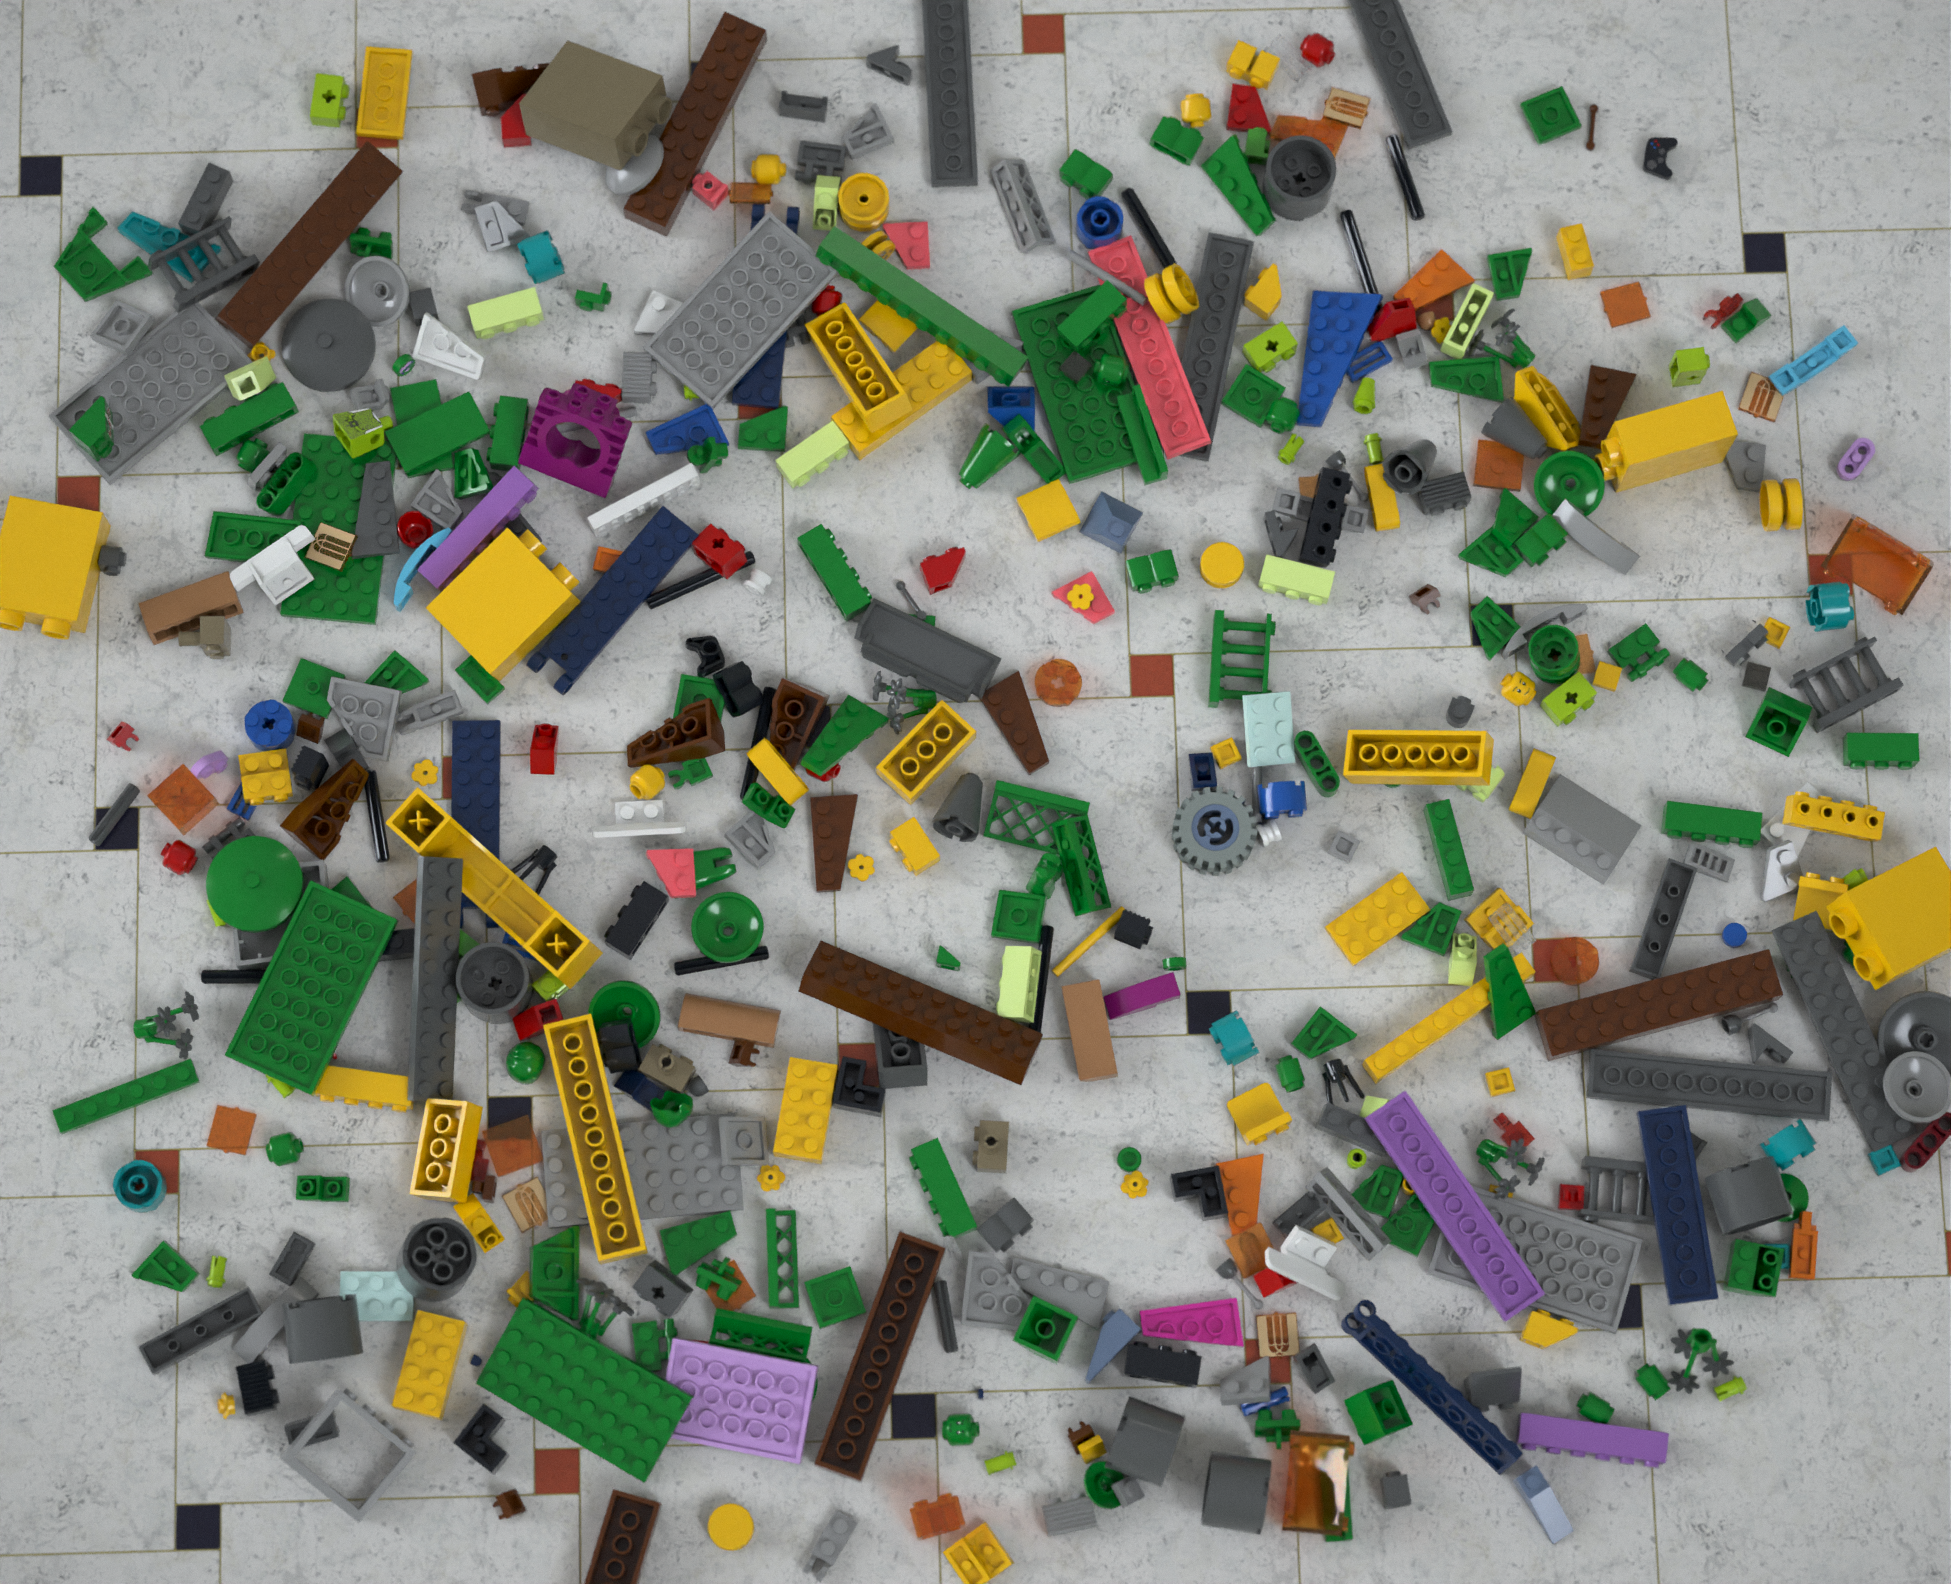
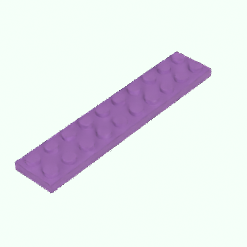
M1403 1091L1364 1118L1504 1322L1545 1294L1406 1091Z

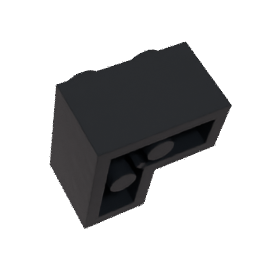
M842 1057L833 1108L881 1117L886 1089L863 1085L867 1061Z
M1219 1165L1170 1175L1169 1179L1174 1202L1198 1198L1202 1221L1227 1217L1228 1209Z
M483 1403L453 1443L493 1475L497 1473L510 1456L491 1441L506 1420Z

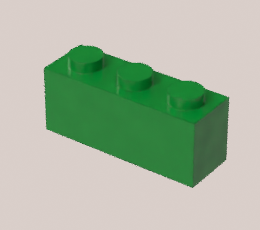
M1107 280L1057 327V334L1076 353L1081 349L1086 350L1093 343L1092 339L1098 333L1101 335L1109 328V322L1115 317L1117 319L1126 312L1127 299Z
M500 395L499 403L494 404L493 416L496 417V423L491 425L490 439H493L492 447H488L486 461H490L491 469L510 471L515 466L520 470L521 464L518 461L526 434L530 408L528 399Z
M1846 733L1842 738L1843 766H1851V769L1859 770L1864 769L1865 766H1874V769L1885 770L1889 766H1898L1899 770H1910L1920 761L1919 733Z

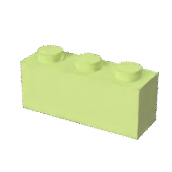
M1475 283L1472 284L1443 341L1441 352L1455 359H1463L1492 301L1494 292Z
M535 287L467 306L477 339H489L500 332H514L518 327L525 325L528 327L535 326L544 320Z
M832 420L776 459V468L792 489L796 486L801 487L816 472L818 474L824 472L833 460L844 458L850 449L849 441Z
M1266 554L1258 587L1262 588L1266 593L1275 594L1279 592L1285 594L1287 598L1294 600L1299 598L1307 599L1313 605L1327 604L1335 571Z
M1005 946V953L1002 956V977L999 980L1000 996L996 1005L997 1015L1014 1022L1034 1023L1041 951L1032 946Z

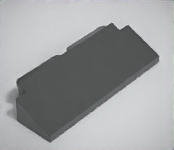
M873 598L859 621L854 637L863 642L860 651L863 658L902 677L911 676L916 679L919 685L957 703H967L971 694L982 699L1002 659Z

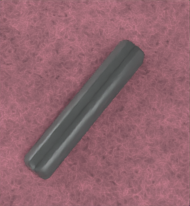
M129 783L91 833L89 840L97 846L102 844L140 793L139 788L134 784Z
M945 1280L934 1282V1291L946 1353H954L958 1351L947 1282Z

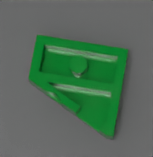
M1532 248L1487 256L1496 301L1519 298L1532 254Z
M788 406L780 407L739 425L738 449L785 452Z
M1504 488L1499 497L1500 502L1496 510V520L1493 523L1491 533L1510 548L1539 517L1508 489Z
M1488 596L1470 613L1486 658L1489 661L1494 658L1521 627Z
M394 650L364 683L401 690L403 694L428 684L429 679Z
M1439 902L1426 916L1418 920L1410 930L1402 934L1401 940L1445 956L1462 911Z
M1320 1006L1293 1040L1291 1046L1311 1060L1355 1039L1357 1034Z
M1380 1165L1373 1172V1175L1365 1179L1359 1185L1360 1187L1351 1195L1366 1212L1389 1219L1404 1176L1399 1170Z

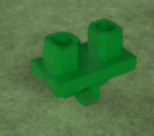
M362 227L358 228L356 234L351 233L350 253L364 258L383 256L392 260L393 243L391 233L382 231L379 233L378 238L371 237V231L368 228Z
M708 437L701 446L694 445L687 452V459L694 466L701 465L700 473H707L711 467L721 466L722 459L728 457L727 443H716L715 437Z
M726 1256L723 1262L715 1258L711 1265L702 1262L701 1266L699 1265L696 1270L698 1276L695 1286L708 1290L712 1281L720 1284L716 1296L727 1301L740 1288L742 1280L732 1276L736 1269L729 1266L731 1258Z
M1294 1409L1282 1410L1281 1420H1272V1411L1259 1410L1258 1419L1255 1423V1438L1266 1437V1443L1275 1442L1276 1450L1281 1449L1282 1442H1291V1437H1299L1300 1419H1297Z

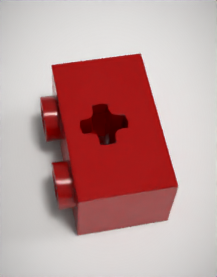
M709 524L692 542L695 556L725 579L730 578L747 562L744 546L739 541L730 539L722 528L717 529L712 524Z

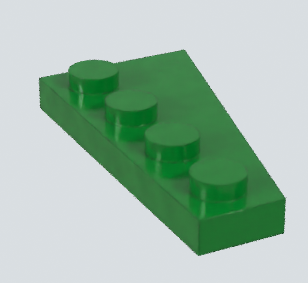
M1232 135L1201 166L1254 234L1261 236L1276 219L1265 195L1259 189L1255 174H1252L1247 163V156L1239 146L1240 141L1237 135Z
M848 695L803 757L800 765L819 776L824 775L839 763L847 753L854 751L862 741L869 739L880 727H884L888 723L889 718Z
M1504 943L1483 957L1486 982L1489 984L1490 990L1488 992V1000L1491 1002L1492 1007L1490 1011V1018L1494 1025L1492 1035L1497 1040L1536 1014L1512 955Z

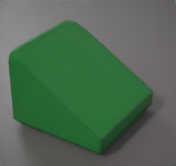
M939 945L936 966L938 968L960 971L961 963Z

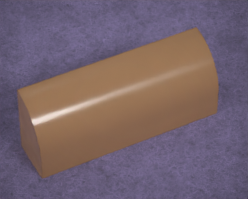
M229 571L138 603L153 645L178 637L179 631L192 632L200 629V616H225L228 619L244 613L236 589L230 579Z
M1100 980L1061 986L1079 1081L1092 1082L1118 1077Z
M686 993L681 1008L678 1029L682 1032L732 1041L746 1040L754 1043V1045L774 1048L781 1010Z

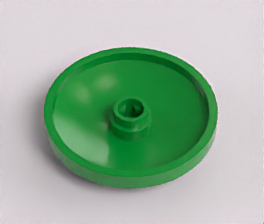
M263 836L244 837L226 845L214 857L206 877V893L214 912L227 925L244 932H264L283 924L296 911L304 890L303 872L294 854L282 843Z

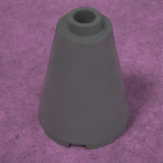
M1513 397L1506 399L1492 414L1491 424L1487 421L1481 433L1484 436L1532 460L1535 457L1540 459L1548 449L1546 447L1547 440Z
M1422 439L1390 453L1382 467L1384 466L1383 478L1388 486L1400 494L1405 492L1409 493L1408 495H1412L1420 491L1427 481L1437 455L1435 444L1430 440Z
M974 773L961 775L932 821L934 822L933 828L939 834L952 839L953 835L961 837V842L976 840L979 834L983 782L978 775Z

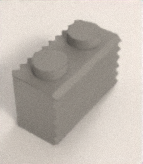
M623 352V403L649 404L651 403V396H656V382H652V374L657 373V361L653 360L652 356L647 352Z
M1085 1493L1071 1495V1500L1061 1502V1498L1047 1500V1505L1042 1506L1048 1537L1097 1527L1093 1503L1089 1496L1086 1497Z

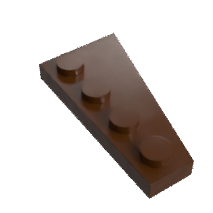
M1594 365L1590 366L1578 445L1601 449V441L1607 438L1637 374Z
M1017 671L987 689L983 698L979 699L1028 775H1031L1049 764V759L1020 672Z
M858 794L810 797L817 893L841 891Z

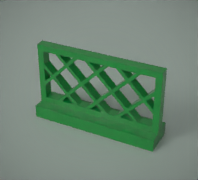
M997 780L983 837L1059 855L1058 849L1050 848L1056 844L1055 837L1049 829L1052 826L1051 824L1064 820V818L1071 814L1087 815L1090 803ZM998 796L1008 798L1013 807L1001 814L996 807ZM1013 800H1017V801H1021V802L1018 803L1017 805H1015L1014 802H1013ZM1024 803L1032 804L1036 813L1024 820L1017 808ZM1035 805L1042 806L1044 808L1038 811ZM1048 808L1054 809L1059 816V819L1049 825L1046 824L1040 814ZM1015 809L1022 821L1009 828L1003 816ZM996 810L999 816L993 819L994 812ZM1059 811L1066 812L1067 814L1061 816ZM1038 815L1045 827L1033 834L1026 822ZM1001 818L1007 830L1000 835L989 833L991 824ZM1081 822L1080 825L1076 828L1080 835H1082L1083 833ZM1022 824L1025 825L1031 835L1023 841L1017 840L1012 833V830ZM1047 829L1054 841L1047 846L1039 845L1035 836ZM1010 833L1012 838L1005 837L1004 835ZM1033 838L1036 844L1029 843L1027 841Z

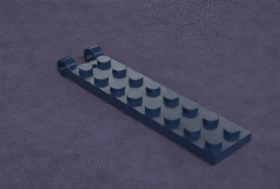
M753 203L751 230L765 216V204ZM788 206L786 226L798 235L800 207ZM787 330L733 387L732 405L769 409L779 408Z
M662 506L540 650L531 656L526 666L533 672L538 673L547 661L552 659L566 671L553 686L562 696L565 695L692 547V542L699 534ZM563 654L568 656L566 660L561 659Z
M452 721L451 817L500 860L501 721ZM463 892L461 894L460 929H463L464 909H480ZM486 914V927L499 928L500 926Z
M1369 1300L1360 1301L1355 1306L1353 1312L1343 1318L1341 1322L1343 1331L1352 1335L1499 1475L1523 1455L1515 1442L1505 1437L1497 1425L1488 1421L1482 1415L1479 1408L1471 1405L1464 1398L1461 1391L1453 1388L1440 1372L1435 1371L1422 1355L1417 1354L1404 1338L1399 1337L1386 1321L1381 1320L1375 1314L1376 1307L1373 1302ZM1360 1306L1366 1307L1370 1315H1363L1360 1311ZM1348 1319H1353L1357 1323V1328L1350 1327Z

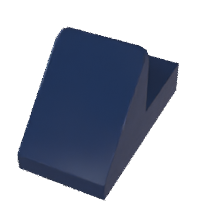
M1213 753L1189 754L1191 791H1203L1205 787L1215 790L1217 778Z
M636 1070L624 1071L614 1085L616 1089L650 1112H652L651 1100L654 1097L661 1100L664 1092H666L649 1081L644 1074Z

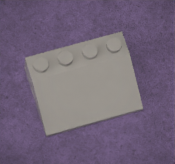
M1560 774L1527 824L1523 834L1604 885L1642 825Z

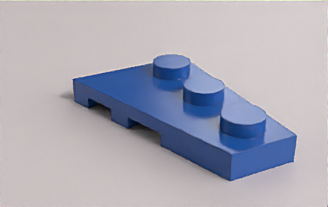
M707 404L645 432L655 455L688 451L694 445L701 446L708 437H715L716 443H727V446H729V442L712 408Z

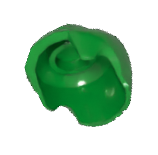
M532 1042L516 1044L506 1057V1069L509 1076L515 1082L525 1085L532 1084L539 1078L545 1063V1054L542 1049Z
M668 1090L664 1092L661 1100L656 1097L651 1100L650 1105L653 1116L663 1127H678L691 1115L693 1099L685 1093H674Z

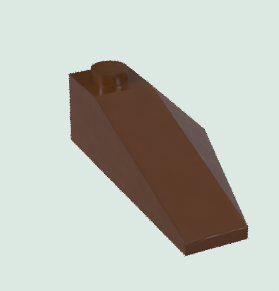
M550 63L537 64L532 69L515 66L513 71L503 72L502 68H495L473 73L472 79L482 116H497L500 112L509 109L522 94L528 93Z
M782 678L772 700L770 743L795 771L822 716L830 695L811 686Z
M707 698L687 705L682 709L683 712L673 719L669 717L664 721L665 724L657 730H650L628 744V767L633 768L644 765L701 759L724 752V729L712 700Z
M351 759L298 804L282 822L280 827L319 860H325L339 843L341 838L339 834L344 823L349 821L351 816L349 812L354 801L358 800L369 773L355 759Z

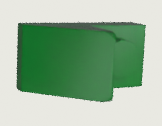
M1755 298L1744 303L1737 313L1722 323L1721 328L1736 344L1772 315Z

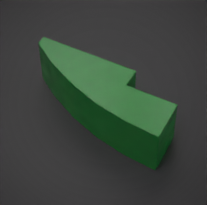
M1020 414L1001 428L1047 484L1061 478L1066 473L1064 466Z

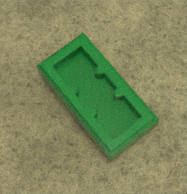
M472 655L455 669V672L487 705L505 690V687L490 675Z

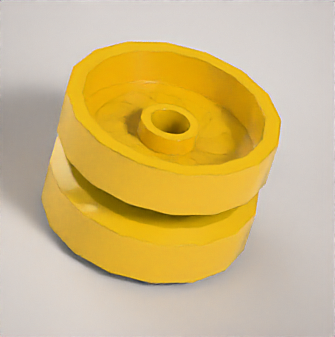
M857 173L848 177L842 183L838 192L839 214L843 222L850 229L859 232H870L879 228L886 221L889 214V191L885 183L878 176L870 173Z
M1174 263L1164 268L1162 275L1155 273L1144 280L1148 299L1154 311L1165 323L1170 324L1181 317V312L1187 315L1199 308V300L1195 288L1186 272L1178 264Z
M1797 478L1783 479L1780 485L1775 479L1762 480L1759 506L1764 531H1778L1781 525L1786 530H1799L1801 528L1803 500L1800 483Z

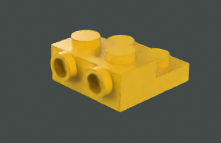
M286 748L238 755L245 803L257 806L264 804L266 800L274 799V802H284L288 800V797H293Z

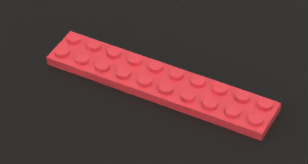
M1131 235L1114 241L1109 245L1088 251L1093 264L1148 298L1144 286L1147 274ZM1098 278L1100 285H1102L1104 281ZM1120 292L1127 299V310L1120 318L1117 319L1115 317L1113 320L1138 385L1140 384L1148 411L1167 460L1211 444V439L1166 323L1154 311L1149 299L1142 306Z

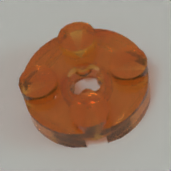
M1054 659L1045 665L1043 664L1035 675L1034 686L1037 697L1045 704L1053 707L1071 705L1079 696L1082 688V678L1076 666L1064 659ZM1058 677L1062 678V683L1065 684L1064 687L1060 686L1059 689L1055 688V685L1051 683L1052 680L1056 681Z
M1567 937L1555 946L1550 956V965L1556 978L1570 986H1577L1591 980L1599 967L1598 950L1596 947L1580 937ZM1574 955L1578 956L1581 965L1577 964L1575 967H1572L1571 961L1568 958H1573Z

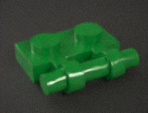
M1646 623L1607 651L1622 670L1630 666L1632 671L1627 674V677L1631 682L1637 678H1643L1647 675V671L1654 666H1660L1664 663V659L1670 656L1666 648L1659 652L1655 651L1654 647L1660 641ZM1647 654L1649 659L1640 664L1637 659Z
M673 1318L664 1319L665 1329L658 1330L657 1321L632 1323L636 1363L653 1372L662 1370V1360H668L669 1362L672 1340L678 1336ZM660 1338H666L667 1351L660 1352Z

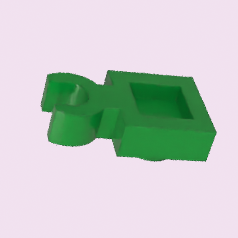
M706 758L687 760L681 763L684 770H672L668 773L669 778L674 776L680 778L678 783L673 784L674 789L682 788L688 780L691 786H694L713 777Z

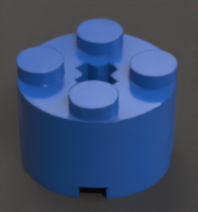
M1103 196L1092 197L1083 203L1077 214L1076 232L1086 248L1096 249L1120 239L1124 220L1120 206Z
M274 699L261 701L255 704L246 714L244 719L245 730L257 749L262 751L287 749L292 744L296 732V723L290 711L282 703ZM269 724L273 725L274 728L272 730L267 727Z
M1295 781L1268 783L1267 788H1262V784L1257 785L1259 814L1264 815V820L1278 819L1279 814H1288V818L1302 817L1303 812L1307 811L1305 781H1300V785H1295Z

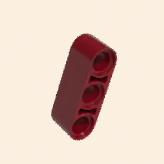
M1946 1112L1937 1120L1930 1122L1900 1157V1164L1903 1170L1912 1173L1920 1169L1951 1135L1950 1112ZM1940 1119L1948 1122V1130H1943L1939 1126ZM1924 1137H1929L1933 1140V1148L1925 1146L1923 1142ZM1909 1154L1917 1157L1918 1164L1916 1166L1908 1162Z

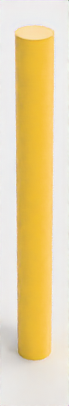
M1121 906L1056 965L1051 970L1052 973L1058 978L1119 922L1125 909Z

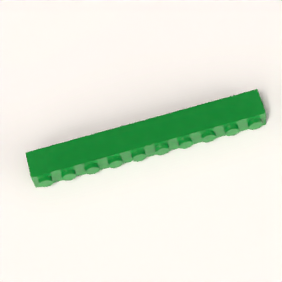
M836 226L832 228L819 245L816 257L819 258L821 263L838 271L843 278L850 279L862 291L869 292L880 303L894 309L899 316L912 321L920 330L934 336L939 343L946 344L958 356L971 361L977 369L993 376L998 383L1009 387L1024 368L1028 356Z

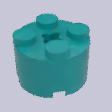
M548 230L517 243L521 255L526 260V270L529 276L532 277L534 284H541L565 274L561 257L557 248L551 243L553 239Z
M1831 582L1810 585L1808 587L1807 593H1810V600H1806V613L1810 626H1816L1815 632L1844 629L1847 627L1849 620L1854 619V609L1849 604L1850 589L1847 583Z
M1237 1010L1211 1023L1212 1027L1209 1028L1215 1043L1221 1042L1223 1049L1220 1051L1226 1064H1233V1066L1260 1053L1257 1047L1252 1049L1255 1046L1254 1040L1241 1017L1236 1019L1239 1017Z
M1801 1119L1796 1121L1799 1126L1794 1128L1793 1125H1789L1768 1139L1769 1145L1766 1146L1764 1142L1760 1144L1766 1156H1773L1778 1168L1780 1167L1782 1171L1795 1163L1793 1158L1801 1154L1802 1158L1816 1150L1814 1145L1817 1143Z
M134 1160L117 1171L113 1181V1189L116 1197L125 1207L134 1212L145 1213L156 1210L163 1202L167 1192V1183L164 1175L153 1164L144 1160ZM143 1183L145 1187L138 1191L135 1188L136 1185Z

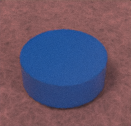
M1739 923L1728 924L1722 932L1723 942L1731 948L1740 947L1747 939V931Z

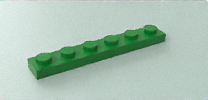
M188 1059L55 1109L53 1114L60 1133L65 1134L200 1083L192 1059Z

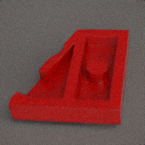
M1233 83L1226 130L1248 133L1249 129L1259 127L1266 129L1267 135H1271V126L1256 86Z

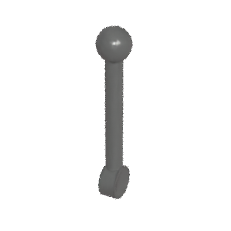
M903 581L897 582V589L903 592L917 612V619L924 621L926 619V612L919 609L906 590L905 583Z

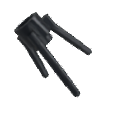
M543 845L511 871L515 874L533 860V863L519 877L523 881L536 867L541 870L547 868L535 891L539 895L550 873L557 866L554 861L558 856L549 847Z
M1334 1059L1323 1065L1325 1073L1322 1075L1325 1081L1328 1103L1333 1104L1330 1080L1332 1083H1338L1344 1101L1349 1102L1343 1080L1346 1077L1360 1098H1365L1361 1088L1351 1075L1348 1066L1343 1065L1341 1059Z

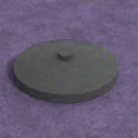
M321 299L303 306L291 317L282 336V355L290 373L304 386L320 392L340 391L357 383L369 370L376 351L375 334L369 320L354 305L338 299Z
M1918 991L1903 996L1888 1008L1880 1021L1877 1032L1879 1051L1883 1055L1887 1066L1904 1053L1918 1051L1938 1059L1951 1076V997L1934 991Z

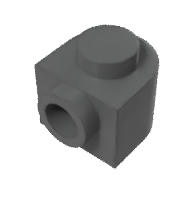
M102 545L98 562L101 572L109 576L120 574L121 566L125 567L127 554L123 552L122 547Z
M1464 696L1452 698L1446 713V720L1450 726L1462 728L1467 725L1475 705L1471 704L1469 698Z

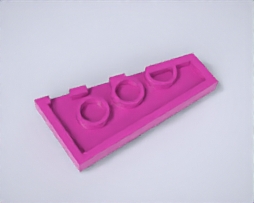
M1237 1298L1139 1311L1142 1335L1144 1337L1244 1347Z

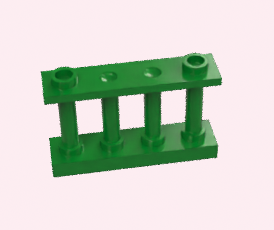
M1215 610L1208 707L1218 708L1219 701H1223V699L1243 700L1242 695L1272 693V690H1267L1271 635L1275 636L1276 621H1271L1272 614L1267 613L1265 623L1228 621V618H1224V610ZM1228 630L1265 633L1264 646L1229 644L1227 641H1223V632ZM1226 653L1263 655V669L1226 666V664H1221L1222 655H1226ZM1225 676L1262 678L1261 692L1224 689V687H1220V678H1225Z

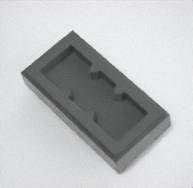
M293 1232L269 1275L291 1286L316 1244Z

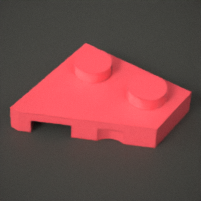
M928 221L883 224V231L895 244V251L900 255L901 261L907 270L930 269Z
M1092 571L1052 591L1054 598L1061 600L1070 609L1082 614L1085 619L1093 624L1115 613ZM1075 584L1080 586L1082 584H1089L1091 586L1094 600L1090 601V607L1087 610H1083L1080 607L1077 609L1073 608L1072 602L1067 599L1068 592L1073 590Z
M693 848L646 851L648 860H651L658 877L665 884V889L671 898L696 897Z

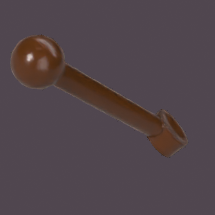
M1592 104L1589 107L1591 120L1589 141L1586 143L1588 151H1592L1595 148L1593 138L1595 116L1598 111L1596 104Z

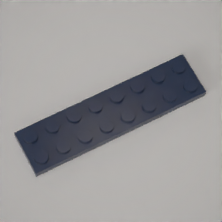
M1686 1105L1638 1111L1637 1119L1668 1306L1717 1300L1718 1292Z

